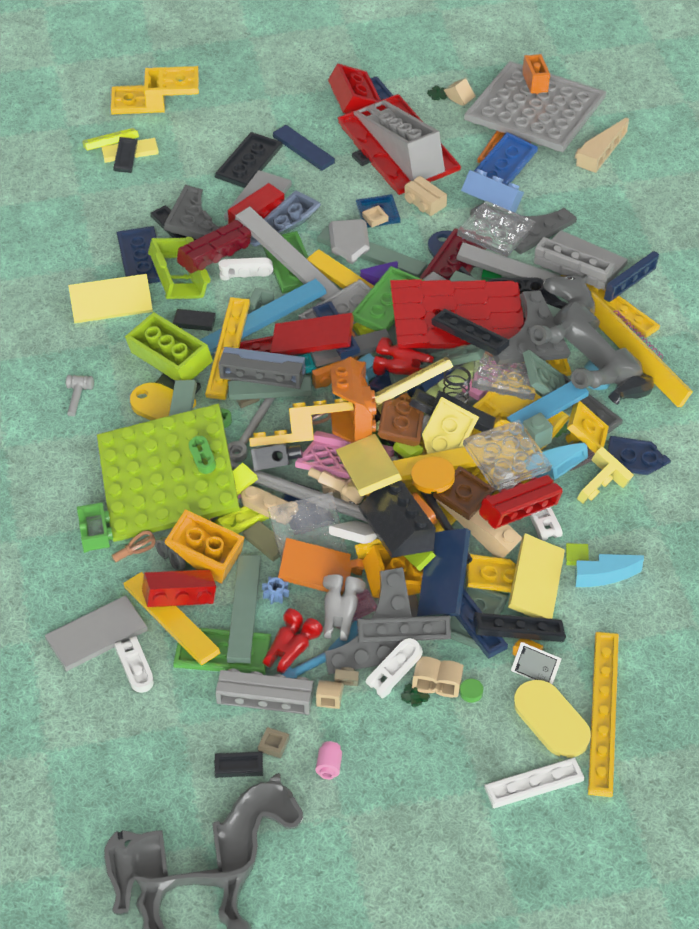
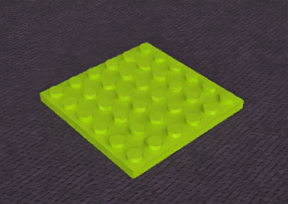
M219 403L97 434L113 542L134 538L142 531L154 533L173 528L185 509L205 519L241 511ZM195 436H203L208 441L216 461V468L211 473L202 474L197 469L189 449V442ZM201 444L197 445L198 451H202ZM202 459L204 465H207V459Z

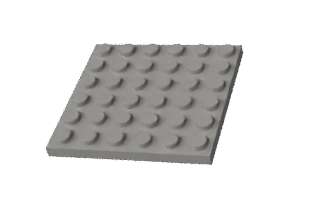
M509 61L465 113L464 120L474 124H479L505 134L508 132L523 140L552 148L555 151L564 152L604 100L606 91L550 74L548 92L540 94L530 93L522 74L523 65Z

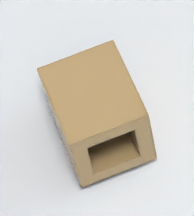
M466 78L455 81L444 89L448 98L459 105H466L476 97Z
M319 680L316 692L317 707L340 709L343 682Z

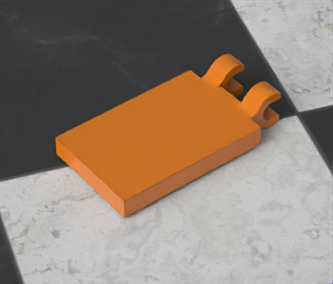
M286 538L278 578L285 582L328 592L329 590L323 586V578L327 575L343 576V586L340 593L342 596L345 591L346 577L350 576L351 573L362 575L364 570L363 559L350 560L351 554Z

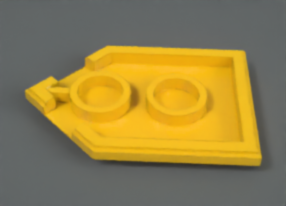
M470 554L473 560L466 564V587L511 593L516 564L512 560Z

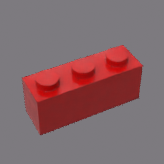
M267 183L228 209V224L235 221V216L248 207H251L264 219L285 200V194L270 183Z
M211 570L144 572L142 592L147 607L214 603L216 584Z

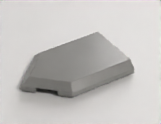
M363 219L332 221L329 223L331 252L333 254L340 255L346 258L347 262L353 264L360 255L370 250L367 224Z

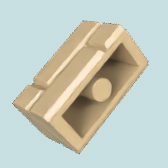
M419 176L414 181L406 184V201L410 204L413 203L421 212L432 216L447 206V194L423 177Z

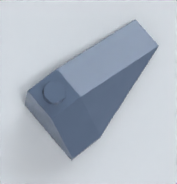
M295 190L268 214L264 220L281 235L302 225L318 210L321 204ZM251 235L250 244L255 247L260 245Z

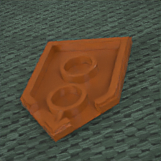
M407 393L401 394L394 400L389 399L383 402L378 435L382 439L417 446L420 444L424 412L409 405L411 397Z

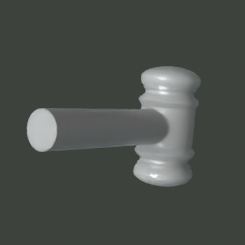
M67 375L66 387L74 389L67 412L68 416L76 415L82 389H93V376Z

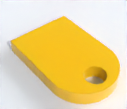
M159 383L142 384L136 387L130 395L131 408L136 414L150 421L167 417L170 413L173 389ZM140 394L147 395L145 398H138L137 396ZM194 399L193 408L196 406V399Z

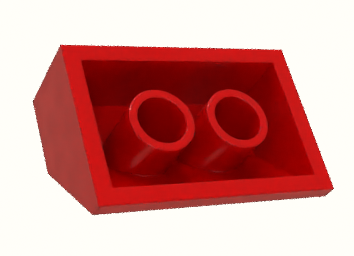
M337 63L328 82L343 113L347 114L381 101L367 71Z

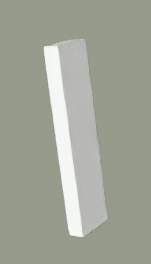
M571 758L485 784L484 788L492 807L497 808L584 781V776L576 759Z

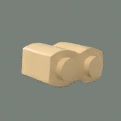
M422 656L416 663L412 689L417 687L418 691L422 693H437L444 697H458L464 665L455 661H439L432 657Z

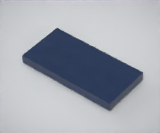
M154 226L117 231L125 277L147 274L148 284L161 282L152 258L148 254L151 239L156 238Z
M463 528L435 532L434 551L432 552L436 556L423 569L417 617L460 616L471 533L469 529Z

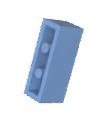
M477 169L476 172L469 170L461 191L513 213L517 211L524 194L523 191L518 190L520 186L511 182L506 185L502 183L504 179L494 175L492 178L486 176L487 172Z

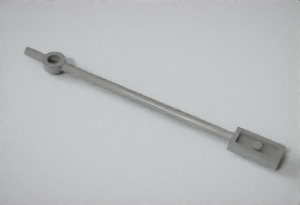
M265 398L239 441L228 444L232 462L238 463L246 459V444L275 398Z

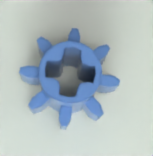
M269 576L268 584L262 583L263 599L268 598L270 604L274 602L282 604L283 596L289 597L288 582H284L278 577L271 578Z

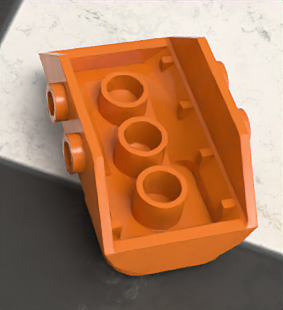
M350 356L331 367L330 372L332 393L353 403L354 410L331 412L332 434L353 443L372 435V432H376V420H374L376 402L375 391L371 390L366 382V362L357 361Z

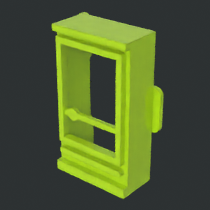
M192 237L151 239L148 254L152 258L166 293V299L203 298L207 284L211 281L206 269L198 270L192 274L188 272L189 275H170L165 258H177L178 248L194 241ZM190 278L192 283L174 284L172 279Z

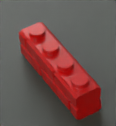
M548 475L539 478L533 477L524 484L518 483L511 489L507 490L505 488L498 494L485 496L481 502L479 515L485 521L488 520V523L494 529H497L557 505L563 491Z

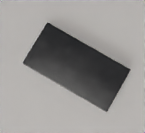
M250 132L216 171L215 178L245 188L258 170L262 171L282 148L283 143Z

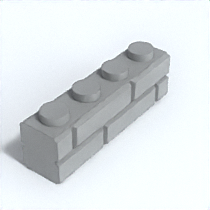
M543 237L535 248L534 264L544 269H550L566 276L577 275L582 277L587 274L586 283L606 290L607 283L613 279L615 266L613 262Z
M237 669L220 670L216 688L217 704L309 715L314 684L313 681L305 677L294 679L286 678L281 674H275L274 676L263 675L257 671L243 673Z

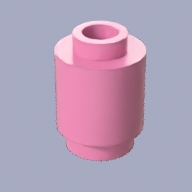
M324 742L318 750L316 773L323 779H333L340 773L342 751L338 743Z

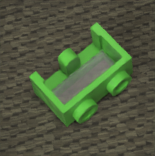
M103 502L77 506L84 553L91 550L109 548V540H113L111 527L106 526L110 522L109 511H104Z

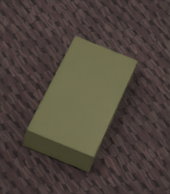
M260 521L243 532V537L273 562L282 555L285 541Z

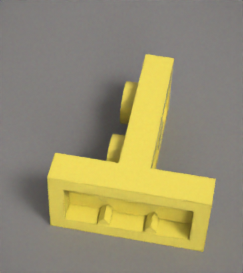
M601 447L591 460L602 471L580 492L577 500L583 504L588 499L592 501L600 493L598 489L602 485L606 487L612 480L624 488L634 475L606 449Z

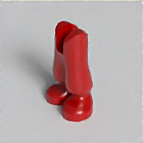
M382 337L376 348L377 354L389 355L394 359L375 356L373 371L376 375H383L386 370L396 375H411L423 369L420 368L421 362L433 363L434 356L411 348H399L398 344L393 346L390 338Z
M292 608L284 612L283 620L286 626L279 629L263 660V664L270 668L279 656L282 657L277 667V672L282 674L307 649L309 640L319 637L323 632V627L319 621L307 618L303 624L302 615Z

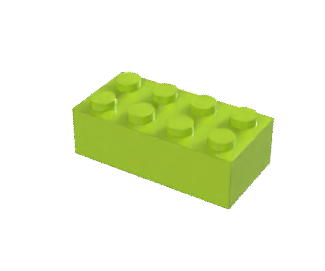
M155 312L125 336L132 354L173 380H192L213 362L206 343Z

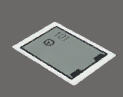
M521 642L511 671L532 680H542L553 684L562 659Z

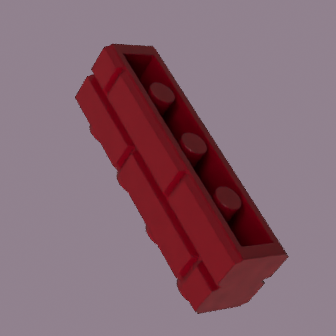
M235 220L178 248L177 263L185 267L190 274L198 270L202 271L206 266L218 263L220 259L232 256L240 249H246L250 245L251 230L243 226L240 221Z

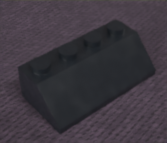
M397 481L373 491L359 505L360 512L391 558L434 551L436 528L402 481Z

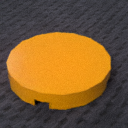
M441 457L423 458L412 467V483L419 491L431 494V492L436 491L437 493H442L448 490L454 483V467L448 460Z

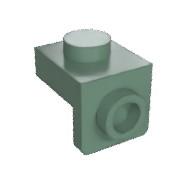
M255 288L251 297L247 298L250 299L248 314L261 308L262 305L274 301V292Z

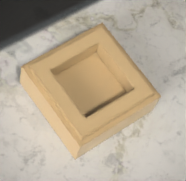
M379 205L362 212V217L371 227L388 221V215Z

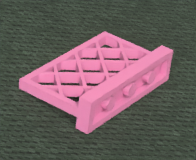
M316 431L313 434V442L303 452V458L296 460V468L310 470L312 467L320 472L326 470L337 477L349 479L350 477L343 464H339L341 461L336 449L351 443L334 434ZM382 445L389 457H394L393 447Z

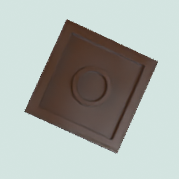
M459 466L455 470L453 485L442 493L434 492L433 497L469 521L480 509L483 498L489 494L493 495L495 488Z

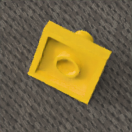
M579 401L572 407L567 429L571 433L567 434L565 438L568 444L573 441L571 444H577L582 441L589 449L596 453L601 447L604 448L609 426Z

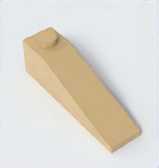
M624 118L585 142L582 148H579L576 152V166L596 173L627 133L629 119Z
M438 501L464 528L469 529L471 534L496 558H504L522 540V537L508 524L494 529L488 523V520L485 521L479 515V510L468 521Z

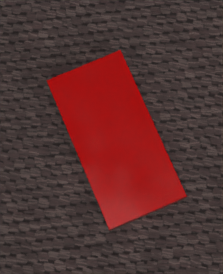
M352 313L275 323L270 353L294 355L350 347L354 316Z

